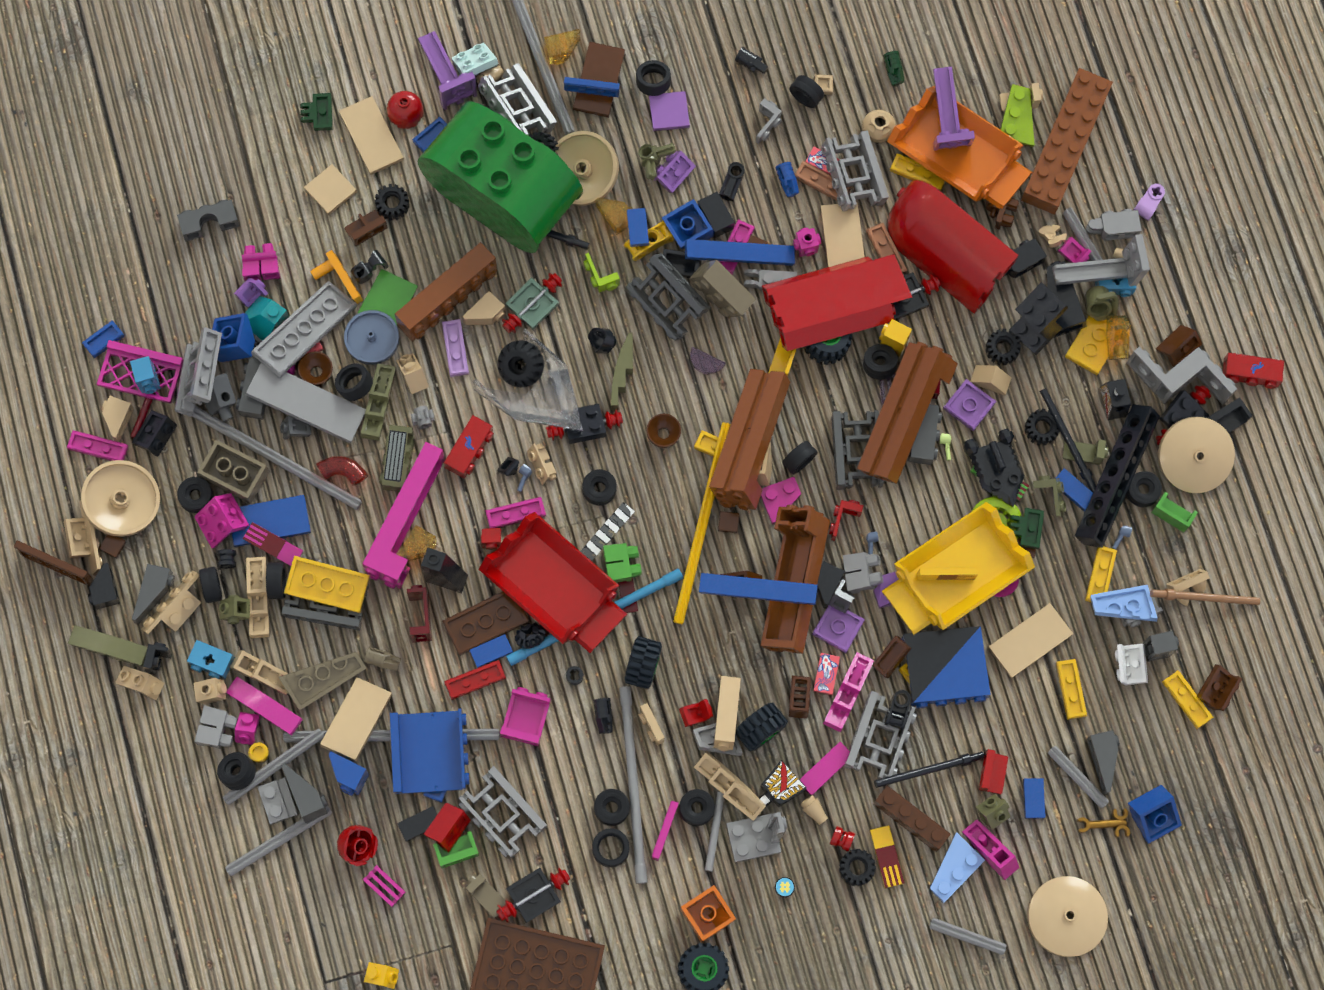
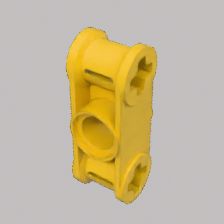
M664 221L648 229V238H654L655 242H649L647 246L630 247V239L624 243V247L628 248L632 254L633 261H638L652 251L675 240Z

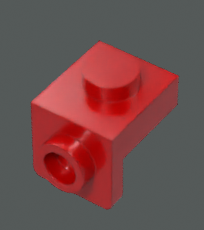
M500 528L482 529V548L488 550L499 548L501 544Z
M703 699L699 703L687 705L679 709L685 727L705 723L713 717L712 707L708 699Z

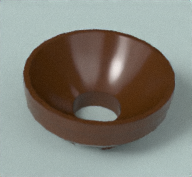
M310 352L304 355L298 364L300 378L315 386L325 384L331 378L333 372L330 358L321 352ZM315 367L322 369V374L318 377L311 375V370Z
M670 414L655 415L647 425L648 439L659 448L671 447L676 444L681 436V425ZM666 429L669 432V436L662 439L658 436V431Z

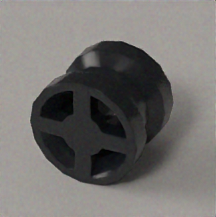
M222 549L217 551V556L219 557L217 562L218 568L231 569L236 567V562L234 561L236 550Z

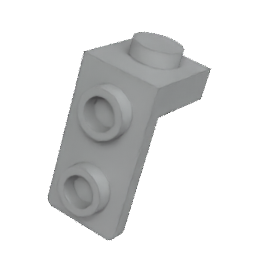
M765 98L760 103L759 111L770 120L757 134L755 141L757 144L762 140L766 141L771 133L770 130L773 127L776 128L782 121V111L778 109L774 102L768 101Z

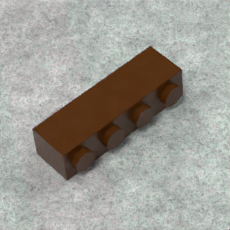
M888 785L873 803V805L935 852L942 847L951 835Z

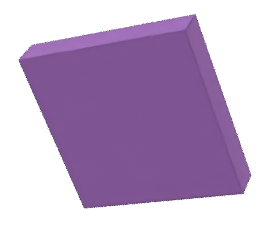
M685 91L649 96L653 131L690 128Z
M966 379L943 409L974 431L995 405L996 401Z
M828 605L812 635L846 654L865 619L849 610L845 614Z

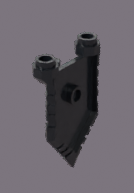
M1008 428L998 432L999 442L993 441L989 445L980 448L978 442L974 439L966 440L963 443V449L972 460L971 463L974 465V470L977 472L976 475L980 479L979 482L982 489L988 493H993V496H998V499H1003V502L1014 507L1017 494L1019 493L1018 489H1020V484H1022L1025 475L1019 466L1020 463L1014 454L1015 451L1012 449L1013 432Z

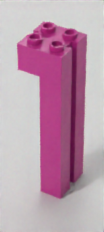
M425 442L363 562L364 570L370 575V579L375 581L380 579L389 588L395 589L397 587L401 589L411 569L406 566L408 559L397 555L445 461L443 449Z

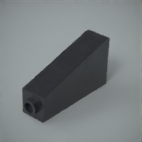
M1055 261L1050 266H1047V288L1068 307L1056 320L1062 329L1054 338L1087 327L1073 283L1055 285L1052 267L1057 264H1066L1065 261Z
M427 547L421 564L425 582L462 594L468 574L446 553Z

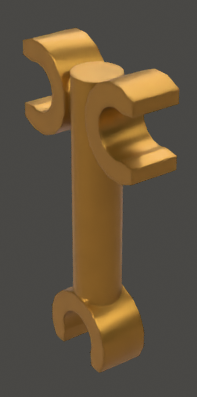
M1124 808L1123 816H1118L1117 809H1114L1112 811L1113 820L1089 821L1081 817L1077 819V822H1083L1085 828L1078 829V832L1085 833L1088 829L1117 827L1114 830L1115 838L1119 837V830H1124L1125 836L1129 837L1130 829L1127 827L1126 821L1128 810Z

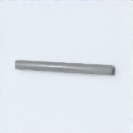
M717 792L705 865V871L710 872L713 871L724 803L723 793Z

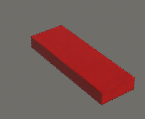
M497 660L446 680L444 683L451 700L502 681L506 679L500 661Z

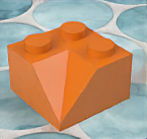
M715 885L680 907L681 912L701 943L736 920Z

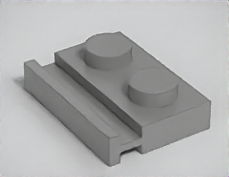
M285 777L258 786L270 825L298 815Z

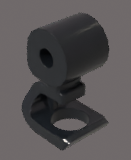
M374 250L368 262H359L351 269V273L359 284H363L372 278V271L376 270L377 265H382L384 269H387L389 266L379 251Z

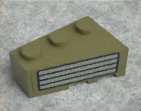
M389 425V433L386 437L385 445L387 449L386 454L383 455L382 462L384 472L380 473L379 479L383 490L400 492L410 473L415 442L412 427Z

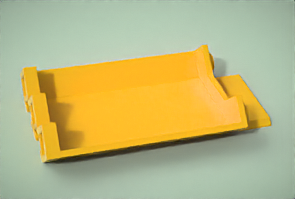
M985 502L894 563L897 570L895 574L898 580L883 589L882 593L913 635L929 624L944 630L1035 568L1030 552L1018 545L1014 531L1002 524L997 508ZM920 568H978V575L975 580H917V572Z

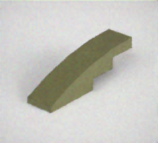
M628 333L615 366L611 392V411H615V409L618 411V393H626V375H633L632 333Z
M377 364L373 385L369 392L365 419L360 433L361 438L380 440L395 378V366Z
M75 625L68 644L139 666L144 665L148 648L125 639Z

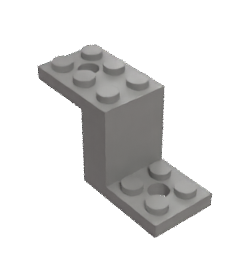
M1140 346L1126 362L1163 404L1167 403L1197 377L1222 405L1237 390L1235 383L1230 378H1227L1222 373V369L1210 360L1207 352L1199 347L1166 374L1163 373L1164 371L1159 364H1155L1151 360L1150 354L1146 350H1142Z

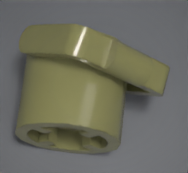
M1093 286L1086 291V306L1090 317L1095 318L1096 321H1102L1117 316L1119 299L1114 291L1109 292L1103 286Z

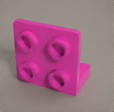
M232 493L214 496L195 515V519L211 548H216L231 532L245 530L249 526Z

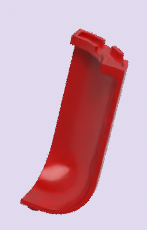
M913 180L906 188H901L897 193L898 199L888 216L887 231L896 249L926 275L937 277L943 289L975 314L993 291V286L996 284L995 280L998 279L1000 281L1016 262L1019 255L937 188L926 182Z

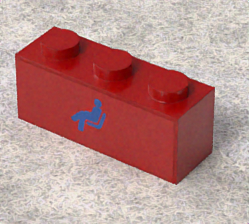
M1228 352L1224 357L1222 373L1234 383L1243 382L1249 386L1264 385L1266 388L1274 389L1283 382L1284 360Z
M472 415L444 461L445 469L464 479L467 474L470 475L475 468L474 462L477 458L480 459L485 451L483 447L486 442L490 443L494 436L493 426Z

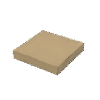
M333 164L304 186V190L328 215L357 193L354 186Z

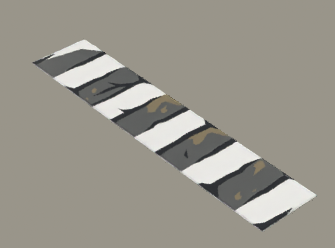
M623 502L580 552L592 561L635 511Z

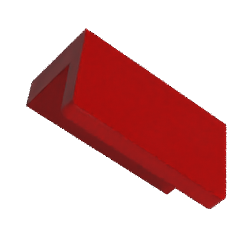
M987 749L984 755L979 790L1001 795L1003 793L1008 756L996 754V750Z
M445 803L424 835L436 841L443 850L449 852L471 819L464 810Z

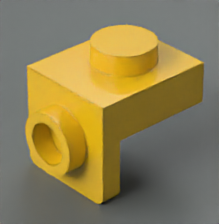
M369 962L364 982L394 989L398 980L399 969Z

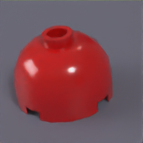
M399 91L390 97L387 103V115L389 121L397 125L398 128L409 129L415 127L423 118V104L415 93Z
M362 825L347 827L340 833L337 840L339 856L347 863L355 866L367 864L366 861L375 856L378 848L377 837L370 828Z

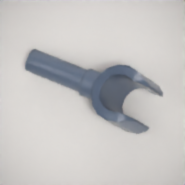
M523 464L519 470V473L523 475L517 489L519 492L522 491L525 481L532 473L531 468L526 464Z
M1125 525L1120 528L1118 538L1112 546L1113 549H1117L1123 536L1130 537L1132 527Z
M876 531L870 532L866 536L868 554H873V543L879 541Z

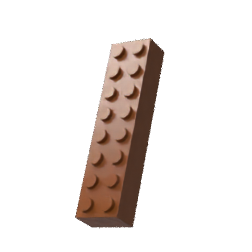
M1078 69L1021 201L1055 215L1112 86V81L1084 69Z

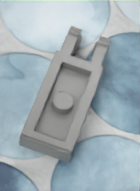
M746 269L744 275L759 277V282L756 280L744 281V286L762 290V285L795 277L797 272Z

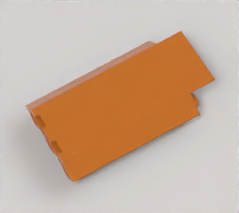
M935 86L927 88L919 104L910 108L903 123L894 127L887 142L974 201L986 199L997 208L1003 209L1033 173L1017 162L1022 154L1020 150L1023 144L956 101L960 130L969 129V131H974L975 139L971 146H958L951 149L942 148L934 151L933 143L936 136L941 132Z

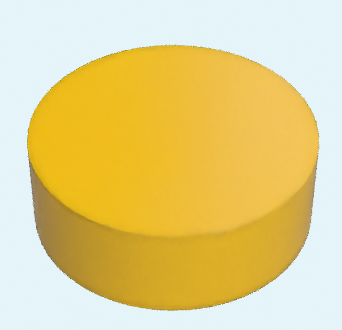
M258 742L249 748V757L253 762L262 763L267 760L269 750L265 744Z

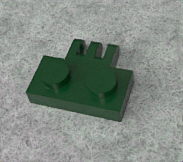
M331 93L313 94V102L300 104L301 109H306L300 111V115L303 116L301 117L302 123L313 122L314 131L333 130Z
M1025 508L1023 517L1010 515V520L1017 521V523H1009V527L1016 529V531H1013L1015 536L1020 537L1019 546L1032 549L1040 548L1044 511Z

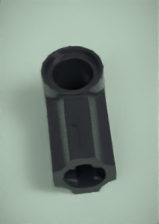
M734 162L728 167V172L719 192L720 197L724 200L734 201L743 179L745 169L739 162ZM738 170L740 175L734 176L731 171Z

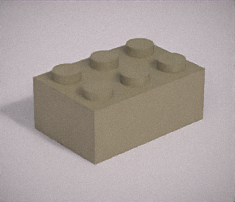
M718 260L703 262L689 278L693 282L692 285L698 291H702L706 295L705 298L711 304H715L719 308L718 311L724 317L742 316L756 300Z
M218 440L214 442L197 471L200 478L228 493H232L233 496L249 504L252 503L270 472L267 465Z

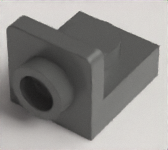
M287 416L280 424V432L283 433V439H288L291 436L309 437L311 435V425L292 416Z

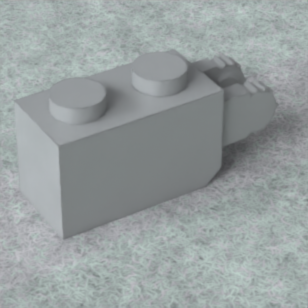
M1124 209L1121 212L1106 211L1101 214L1100 218L1090 219L1085 229L1089 235L1100 234L1101 238L1105 241L1133 238L1142 231L1138 210L1132 211V209Z

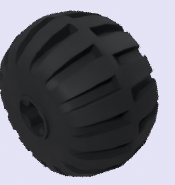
M518 340L507 344L501 350L497 365L500 376L504 381L512 386L522 388L531 386L539 380L544 370V359L542 353L534 344ZM523 359V362L526 363V365L520 368L521 364H519L518 361Z

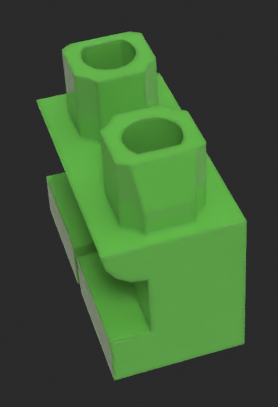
M627 543L603 546L607 575L616 583L632 581L633 577L642 575L641 565H630L629 559L639 558L638 546H627Z

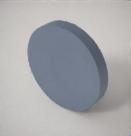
M368 310L355 315L348 322L344 332V342L347 351L355 360L363 364L375 365L385 362L396 352L399 345V331L396 323L389 315L377 310Z

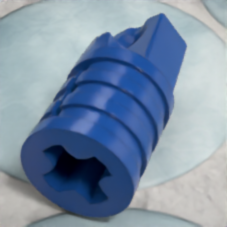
M791 162L777 165L775 169L786 196L793 197L797 195L799 189Z

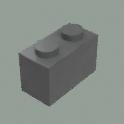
M1173 631L1151 635L1142 643L1145 645L1147 662L1168 658L1178 650L1179 640L1176 635L1174 636Z

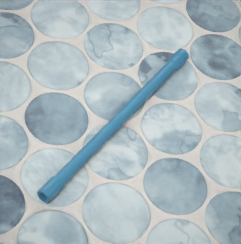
M678 568L614 603L623 609L666 586L684 579ZM550 634L545 637L540 645L534 648H520L507 655V660L513 666L559 640Z

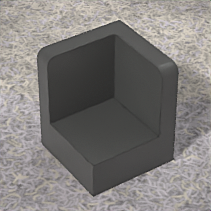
M842 579L828 605L846 614L855 596L842 589L846 581Z

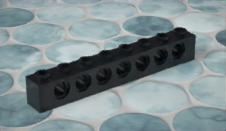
M1132 404L1095 491L1091 496L1088 507L1077 528L1075 537L1083 545L1103 548L1160 418V415L1152 406Z

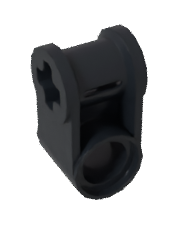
M899 690L892 696L884 725L891 724L899 726L900 729L904 730L911 702V696L907 691ZM898 695H902L905 698L904 705H900L897 702L896 697Z

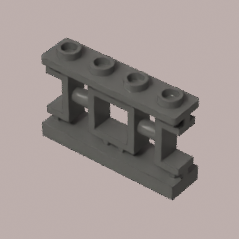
M662 253L655 254L649 259L650 262L646 264L652 271L644 281L639 277L634 278L626 287L629 290V294L641 303V307L654 317L655 323L665 329L667 336L673 340H679L688 332L682 325L687 318L692 315L694 319H699L711 307ZM659 273L667 279L661 284L655 280ZM648 285L655 290L650 296L643 290ZM665 288L676 298L668 309L657 298ZM684 300L691 306L685 312L679 306ZM673 312L679 317L675 323L668 318Z
M874 410V412L866 411V420L848 421V412L833 411L831 421L836 490H844L845 487L852 488L853 479L870 478L871 487L878 486V488H882L884 482H886L885 480L875 479V477L866 475L858 469L857 472H848L847 480H845L844 457H846V464H857V467L861 460V457L851 458L850 442H868L870 435H862L861 427H870L871 419H873L874 427L879 416L878 410ZM841 420H843L844 428H854V435L845 436L844 444Z
M368 584V586H367L365 596H367V590L369 589V584ZM295 597V601L285 599V605L282 608L284 618L358 631L361 629L362 612L357 613L348 610L349 617L333 615L338 613L337 607L316 605L314 601H310V610L299 609L301 601L299 597Z

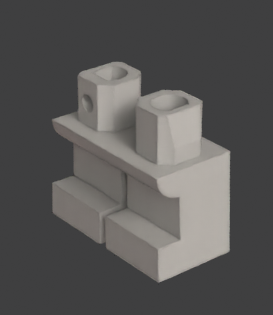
M866 552L843 555L844 570L847 573L845 577L848 592L856 594L867 589L873 590L876 585L883 583L882 573L872 572V567L880 566L881 564L879 555L867 554Z
M204 705L200 719L201 725L198 726L194 742L197 745L211 746L221 749V746L232 747L234 737L225 734L226 727L235 729L238 718L229 715L227 711Z

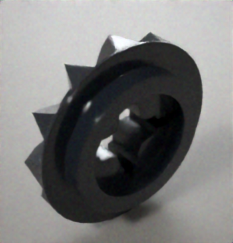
M528 622L527 626L521 625V629L516 630L514 638L519 647L530 649L543 642L546 632L543 626L538 625L537 622L533 624Z

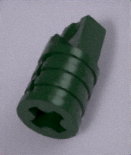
M890 51L883 55L887 74L893 86L904 83L903 66L899 51Z

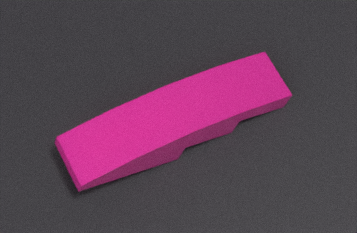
M856 652L823 722L824 725L836 731H842L874 660Z
M239 677L235 678L226 692L229 696L291 736L303 720Z

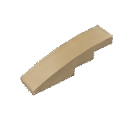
M266 557L246 558L247 596L250 599V638L270 637L269 599L266 592Z
M708 751L695 764L694 768L709 779L708 782L723 793V797L751 820L754 821L766 807L736 775Z

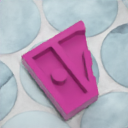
M795 477L762 488L760 497L772 525L776 522L778 508L792 505L801 496Z

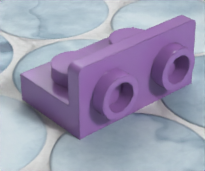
M676 151L674 154L666 156V162L656 168L657 176L653 181L658 180L669 193H673L696 167L682 151Z

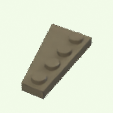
M353 652L280 676L279 679L298 709L302 710L365 670L366 666L357 652Z

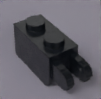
M1035 238L1030 241L1028 239L1019 244L1018 248L1013 250L1019 256L1004 276L1009 274L1012 278H1018L1044 263L1047 255Z

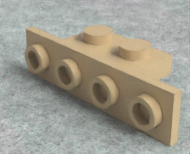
M80 500L82 518L64 520L70 558L89 557L92 575H96L103 564L102 558L98 554L99 540L95 537L96 528L84 515Z
M192 570L191 573L188 572L182 578L183 582L170 591V597L165 602H161L157 606L155 614L152 617L149 616L143 622V627L141 628L143 632L149 634L161 620L175 632L202 603L188 591L190 586L200 576L199 573Z

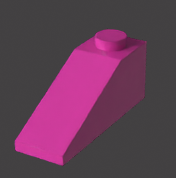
M975 820L962 831L987 863L1004 880L1020 868L1016 856L978 820Z

